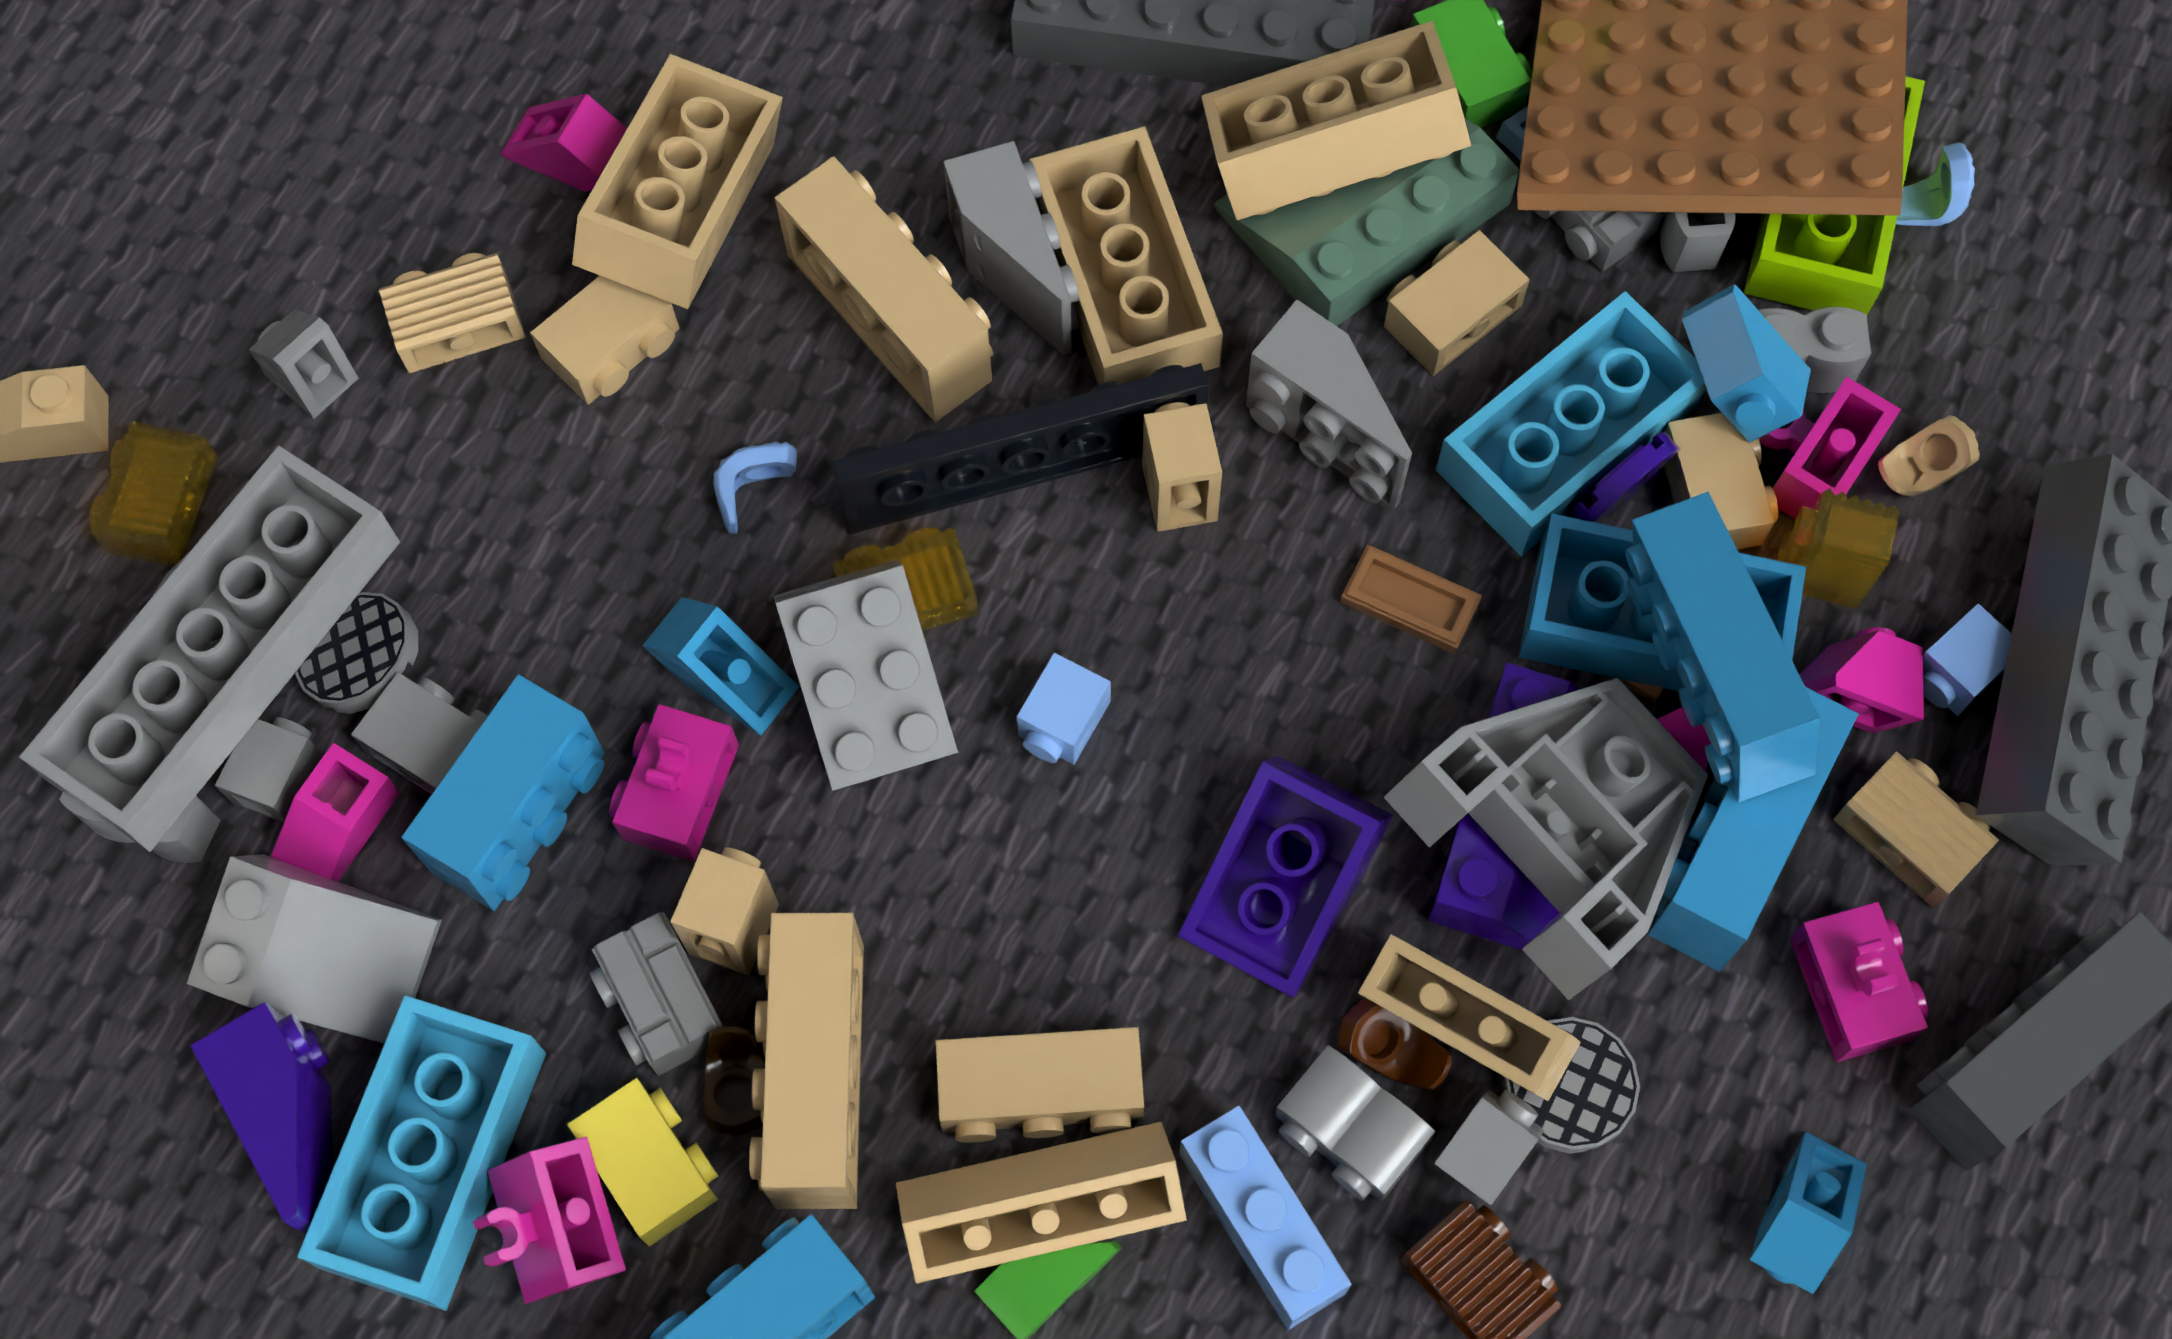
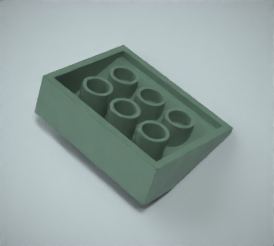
M1465 119L1471 146L1452 152L1444 158L1429 159L1395 170L1381 178H1370L1335 189L1325 196L1310 197L1278 207L1264 215H1253L1236 220L1228 194L1216 201L1214 208L1295 300H1299L1338 326L1432 260L1449 243L1455 240L1459 241L1510 205L1520 169L1479 126Z

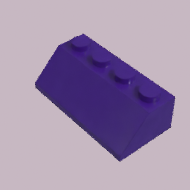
M1506 662L1495 691L1488 718L1580 689L1570 681ZM1467 813L1456 823L1428 921L1522 950L1559 912L1471 815Z

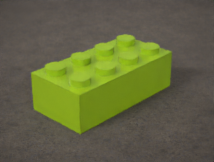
M1907 76L1905 77L1902 191L1925 84L1924 80ZM1762 214L1744 294L1813 311L1827 307H1844L1858 310L1868 315L1883 288L1897 215Z

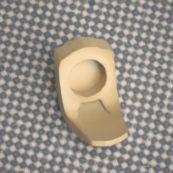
M1949 415L1930 424L1892 449L1878 461V469L1883 481L1892 491L1904 496L1915 497L1937 488L1977 462L1980 456L1978 442L1972 429L1957 417Z

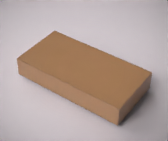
M1367 544L1341 596L1340 603L1455 654L1481 601L1482 595Z

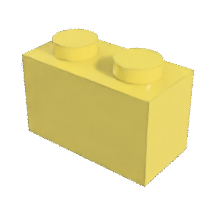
M636 1078L567 1125L576 1139L588 1138L597 1172L638 1236L650 1247L718 1200L708 1183L718 1177V1174L697 1142L685 1150L672 1128L682 1122V1119L661 1087L649 1094L638 1078Z

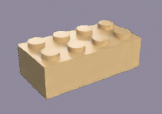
M1433 20L1201 95L1217 164L1236 220L1253 215L1268 214L1278 207L1310 197L1325 196L1335 189L1370 178H1381L1395 170L1429 159H1441L1452 152L1471 146L1457 87Z
M670 54L577 216L572 265L688 309L774 146L783 97Z
M1145 126L1029 159L1035 167L1040 183L1041 197L1036 199L1041 215L1050 212L1058 232L1060 248L1056 249L1055 252L1059 266L1069 265L1075 278L1079 301L1074 302L1079 320V332L1098 385L1110 381H1120L1124 384L1147 378L1156 370L1169 365L1188 367L1201 363L1204 371L1220 367L1223 333Z
M833 156L775 197L787 255L934 422L940 420L992 381L990 357L993 356V351L988 337V329L991 328V324L986 313L973 298L968 297L963 300L951 287L952 280L949 273L934 255L930 254L924 257L913 245V235L899 215L895 212L886 215L877 205L872 187L860 172L854 170L849 173Z
M771 913L770 934L759 935L758 972L759 975H765L768 1001H757L755 1036L757 1042H763V1051L766 1059L765 1068L754 1069L752 1101L753 1109L760 1110L763 1137H752L749 1165L751 1179H758L759 1191H764L775 1209H857L864 945L853 913Z

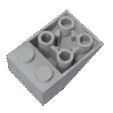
M1014 141L943 161L949 219L967 271L1062 355L1072 353L1071 331L1079 329V320L1074 302L1079 301L1078 289L1070 266H1059L1055 252L1056 249L1060 248L1058 232L1051 213L1041 215L1036 199L1041 197V188L1032 161L1022 163Z
M1296 300L1251 354L1246 406L1250 409L1252 418L1262 428L1275 434L1281 430L1300 443L1299 448L1301 452L1312 463L1322 468H1328L1332 465L1349 477L1350 485L1361 497L1373 503H1378L1382 500L1395 509L1401 500L1412 452L1349 335L1299 300Z

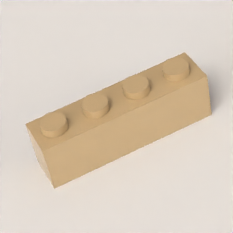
M1162 1122L896 1183L902 1225L916 1284L1187 1220L1176 1161Z

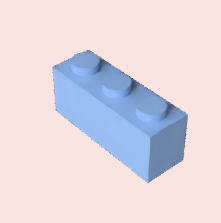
M1240 1105L1181 1140L1179 1152L1181 1159L1287 1330L1347 1293L1352 1285Z

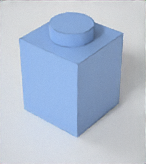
M1979 603L1923 655L1924 697L1937 707H1948L1957 716L2004 673L2012 635Z
M1054 653L1017 715L1018 736L1025 739L1023 742L1025 749L1034 756L1049 763H1056L1060 757L1075 765L1111 702V681Z

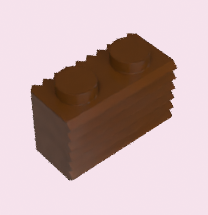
M1467 1199L1407 1251L1400 1260L1402 1265L1467 1339H1526L1562 1307L1559 1301L1552 1296L1558 1291V1286L1549 1273L1532 1258L1523 1263L1520 1257L1505 1243L1511 1237V1234L1501 1219L1485 1205L1476 1210Z

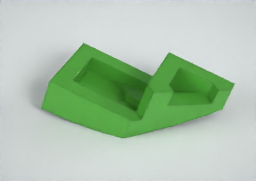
M1101 1240L1002 1263L974 1292L1016 1339H1028L1075 1291L1084 1287L1122 1247L1116 1240Z

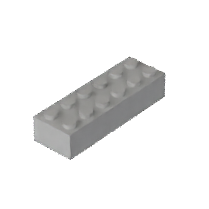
M278 445L19 758L50 784L151 852L400 543L399 539L381 511Z

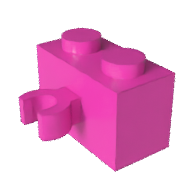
M1846 376L1816 423L1806 419L1803 410L1802 417L1788 423V428H1778L1760 437V443L1768 448L1775 450L1787 448L1795 453L1773 487L1778 509L1819 534L1901 409Z
M658 704L652 722H643L636 735L633 746V758L637 760L629 781L621 780L611 799L609 814L610 817L614 818L612 823L622 840L695 862L739 747L732 726Z
M1879 902L1804 922L1789 938L1836 1063L1911 1042L1928 1028L1925 1021L1928 1017L1925 995L1916 981H1910L1901 960L1904 951L1901 934L1892 919H1885Z
M587 1137L530 1151L487 1170L498 1208L480 1215L473 1221L475 1229H483L488 1226H494L499 1229L503 1236V1245L500 1250L484 1256V1263L487 1266H498L513 1260L525 1304L570 1291L626 1271Z

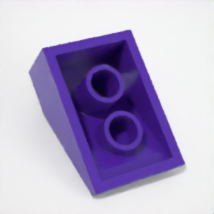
M1280 756L1262 761L1178 936L1294 998L1365 874L1393 814Z
M264 1002L190 1046L283 1222L306 1235L332 1173L331 1085L322 1070V1067L331 1063V1060L322 1042L311 1028L305 1031L293 1013L283 1017L269 1004Z

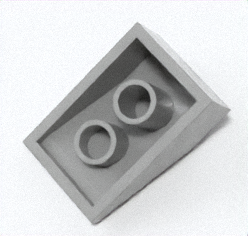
M264 854L230 856L187 984L251 1008L266 1002L284 1017L293 1013L299 1021L385 1043L404 995L412 998L416 997L442 920Z

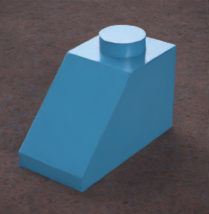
M1735 284L1683 313L1682 322L1711 401L1749 443L1802 417L1811 369Z
M681 597L642 645L680 682L760 736L800 687L715 605Z
M1805 1131L1758 1228L1750 1260L1762 1266L1776 1280L1787 1284H1795L1814 1294L1853 1233L1867 1164Z

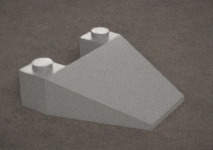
M1618 678L1460 727L1409 772L1384 798L1428 847H1431L1467 813L1471 815L1558 910L1559 913L1522 950L1560 992L1570 1000L1612 969L1649 931L1708 774Z

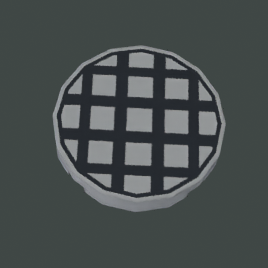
M360 592L298 668L295 675L302 690L324 708H333L338 713L347 714L370 709L397 672L402 674L408 662L412 666L414 665L418 654V629L410 614L391 598L381 593Z
M1575 1017L1547 1020L1570 1033L1581 1042L1549 1101L1506 1077L1503 1079V1089L1521 1098L1538 1113L1534 1123L1544 1129V1132L1537 1141L1541 1146L1569 1154L1597 1149L1616 1138L1636 1111L1640 1083L1635 1060L1621 1039L1599 1023Z

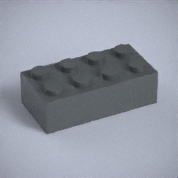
M2141 911L2122 926H2119L2112 918H2109L2094 932L2084 937L2058 960V964L2046 974L2037 978L2011 1001L2012 1004L1997 1017H1993L1967 1039L1961 1049L1949 1059H1945L1916 1084L1925 1095L1910 1108V1111L1966 1171L2007 1148L2172 1000V943Z

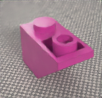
M333 743L294 796L271 857L339 881L400 795L399 791L388 776Z

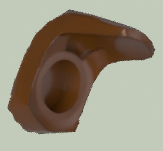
M1367 998L1360 1000L1355 1006L1351 1007L1342 1019L1337 1041L1339 1049L1375 1072L1403 1085L1427 1090L1435 1089L1448 1075L1452 1056L1443 1046L1420 1028Z

